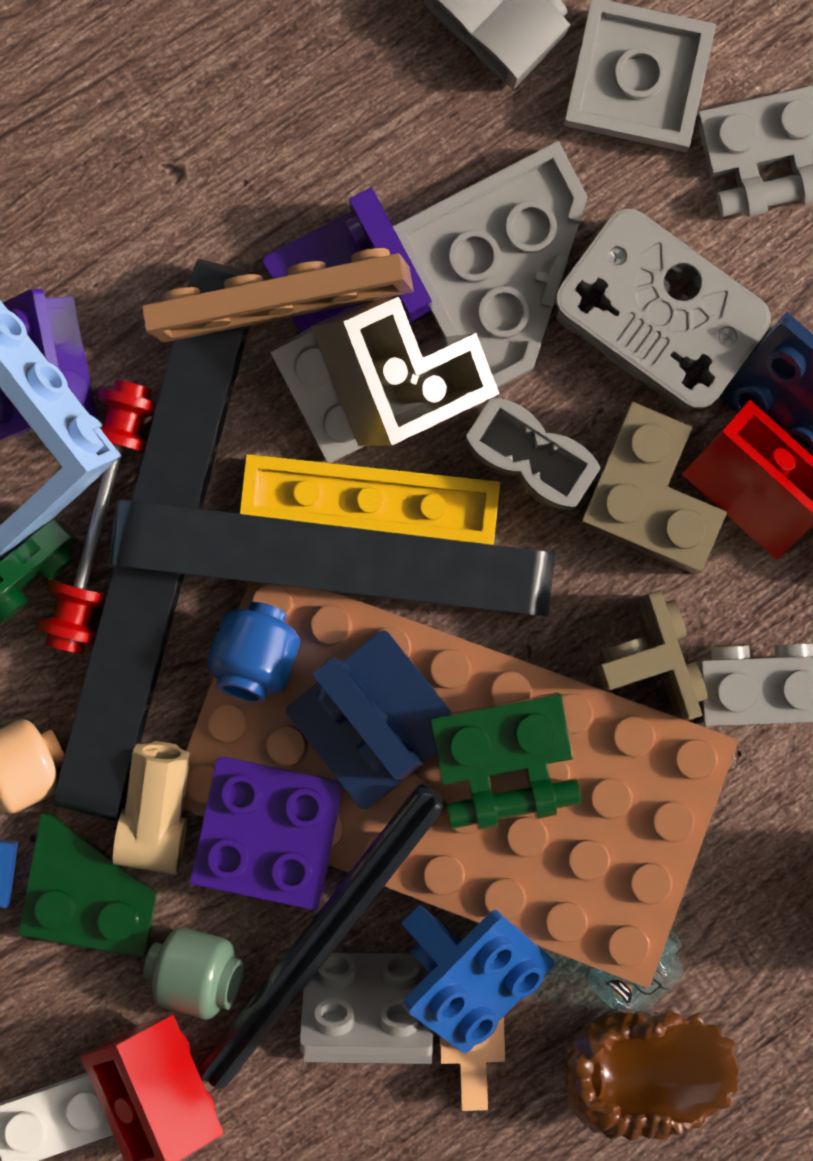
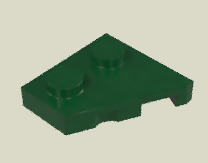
M52 519L24 544L0 561V626L8 622L26 605L28 600L22 593L39 577L48 583V580L54 579L75 558L69 549L79 539L62 521Z
M49 812L41 813L19 935L144 958L148 952L158 891L137 875L130 874L121 866L114 865L113 857L97 845L90 844L62 823L64 820L56 814Z

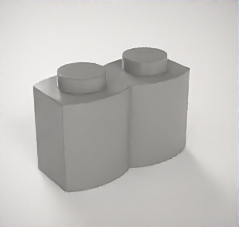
M561 0L423 1L432 14L451 33L469 46L474 54L513 90L566 36L570 26L564 17L567 14V8Z
M490 398L466 435L464 442L470 454L485 468L503 476L518 477L523 488L534 499L545 506L560 511H572L577 506L601 469L594 456L584 446L566 436L545 433L540 422L528 410L512 401L501 398Z

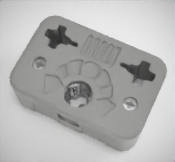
M623 209L610 217L561 284L554 302L559 310L556 319L562 326L573 334L579 335L605 354V357L635 379L638 378L664 397L669 404L686 414L693 409L704 411L718 399L767 332L771 323V313L762 299L645 214L635 209ZM680 275L686 276L691 281L688 290L694 295L693 299L686 295H682L678 300L672 298L667 293L671 285L664 277L668 276L671 279H676ZM595 288L603 294L599 305L605 311L594 307L586 314L578 308L582 297L576 291L588 294ZM697 362L704 368L700 378L707 386L698 383L692 389H688L681 383L686 373L679 367V364L682 367L689 368Z

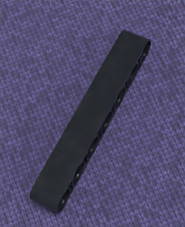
M117 500L109 565L548 616L556 553L139 501Z

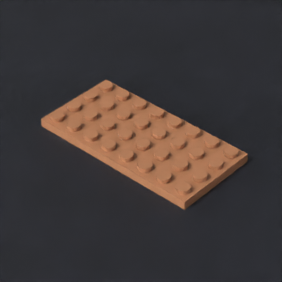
M249 581L239 609L248 610L251 602H262L281 609L287 614L285 623L298 633L301 639L300 647L284 692L273 696H266L264 703H250L224 694L215 687L217 679L213 677L186 750L190 752L183 809L203 817L205 816L215 764L219 757H229L338 780L289 718L286 708L318 682L312 675L332 657L345 660L382 630L392 635L452 712L558 692L562 695L573 759L547 764L551 783L576 778L581 795V804L557 808L556 816L536 819L534 813L501 819L498 820V827L479 831L476 824L451 829L445 808L384 887L478 923L491 911L498 910L537 946L643 987L650 988L739 740L333 591ZM435 755L369 809H361L344 788L328 865L350 873L418 785L426 784L445 799L446 803L471 799L467 780L443 785L440 780ZM525 769L489 776L492 794L528 787Z

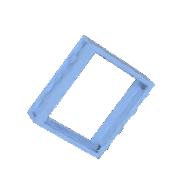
M0 300V388L62 466L52 478L0 525V561H2L55 518L121 455L100 429L102 424L88 414L67 387V381L62 372L46 360L29 338L23 322L13 312L9 311Z

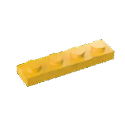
M247 454L240 514L494 545L500 482Z

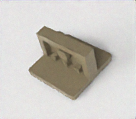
M661 590L635 599L650 647H648L644 636L603 649L602 653L605 662L591 666L598 689L611 690L660 674L673 716L683 720H691L702 716L698 702L707 699V692L696 662L685 663L678 639L686 637L687 633L676 601L673 599L665 602Z

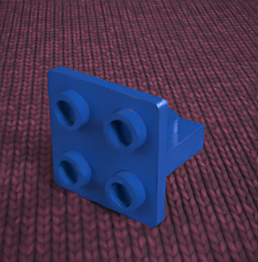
M421 905L401 923L418 942L411 950V953L430 972L403 1000L402 1005L413 1017L463 1053L469 1052L475 1045L487 1040L496 1030L498 1022L521 998L529 996L540 986L544 975L555 964V961L546 951L537 946L498 910L491 911L464 939H461Z

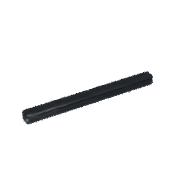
M421 784L413 790L198 1067L199 1075L208 1081L212 1087L216 1089L226 1088L444 811L446 801L433 788L426 784Z

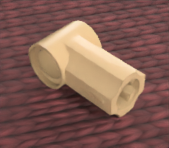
M158 741L148 744H136L132 753L126 808H123L121 811L113 849L114 865L178 874L187 828V818L182 817L187 789L190 752L180 749L177 744Z

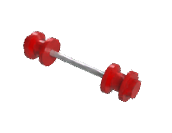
M115 380L112 390L99 388L97 399L108 407L103 426L100 429L120 455H122L123 450L144 454L147 442L140 436L144 418L154 416L157 407L156 402L149 400L152 389L127 381ZM121 457L103 473L74 586L48 580L46 589L57 598L52 617L38 620L35 628L47 633L44 644L46 646L82 654L85 643L93 645L95 643L97 633L89 626L94 608L104 606L107 595L87 590L86 587Z

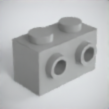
M813 644L775 645V658H750L749 646L711 647V660L693 661L696 662L707 692V699L698 702L702 716L695 718V724L718 726L813 722Z

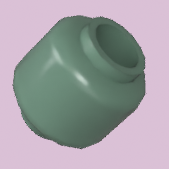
M179 927L167 936L163 944L156 942L151 946L145 960L143 975L145 980L151 981L152 996L156 1005L203 1020H209L218 1014L222 1008L229 1010L234 1004L241 987L244 964L242 960L236 958L232 942L222 937L186 927Z

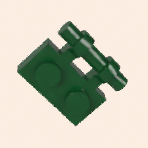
M555 692L429 717L442 784L467 780L471 799L446 803L451 829L476 824L479 831L498 827V820L531 813H534L536 819L556 816L557 808L581 804V795L576 778L551 783L547 764L573 759L562 695ZM525 769L528 782L527 788L492 794L489 780L490 775Z

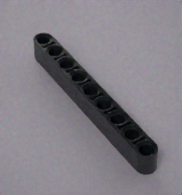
M198 258L188 287L198 288L201 294L225 289L224 281L229 278L261 274ZM250 325L174 341L132 501L196 509L203 508ZM124 566L114 567L57 784L55 806L118 822L127 798L132 753L136 744H141L185 574Z

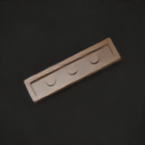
M374 248L351 255V263L326 268V263L321 261L299 263L287 269L288 276L263 281L262 276L256 274L232 277L224 281L225 289L200 294L198 288H177L162 293V302L142 306L146 331L165 343L414 292L410 267L399 253L390 255L389 249Z

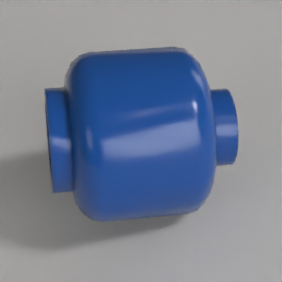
M251 602L248 610H233L223 615L207 660V668L217 679L215 687L219 691L242 701L259 704L265 702L266 696H273L284 692L301 643L298 633L285 623L287 614L284 611L266 603Z

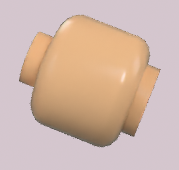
M25 719L17 720L0 728V810L4 813L13 814L56 793L59 780L57 768L63 765L65 755L51 729L40 734L35 725Z

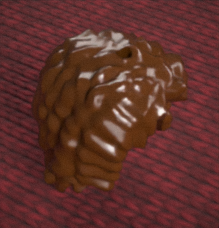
M639 1010L633 1013L614 1012L611 1015L596 1018L592 1022L587 1021L584 1024V1030L574 1035L573 1044L566 1049L568 1057L563 1066V1071L567 1077L568 1106L584 1125H588L592 1132L602 1133L610 1139L622 1136L630 1141H634L639 1136H644L648 1139L664 1140L668 1139L671 1135H681L683 1130L689 1131L692 1128H700L705 1122L706 1117L714 1115L719 1109L730 1107L732 1103L729 1096L739 1090L737 1076L740 1074V1067L734 1054L736 1043L732 1039L723 1037L720 1028L716 1025H705L700 1013L684 1019L680 1014L672 1013L669 1010H666L665 1013L654 1012L651 1015L644 1010Z

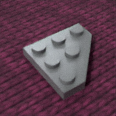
M559 141L393 226L432 300L431 314L443 337L476 333L497 389L528 374L534 369L588 198Z

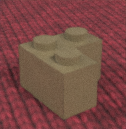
M399 297L363 302L311 326L358 446L394 445L499 394L476 333L439 337L418 347Z
M632 402L624 412L577 526L690 574L702 572L727 512L667 487L692 427Z

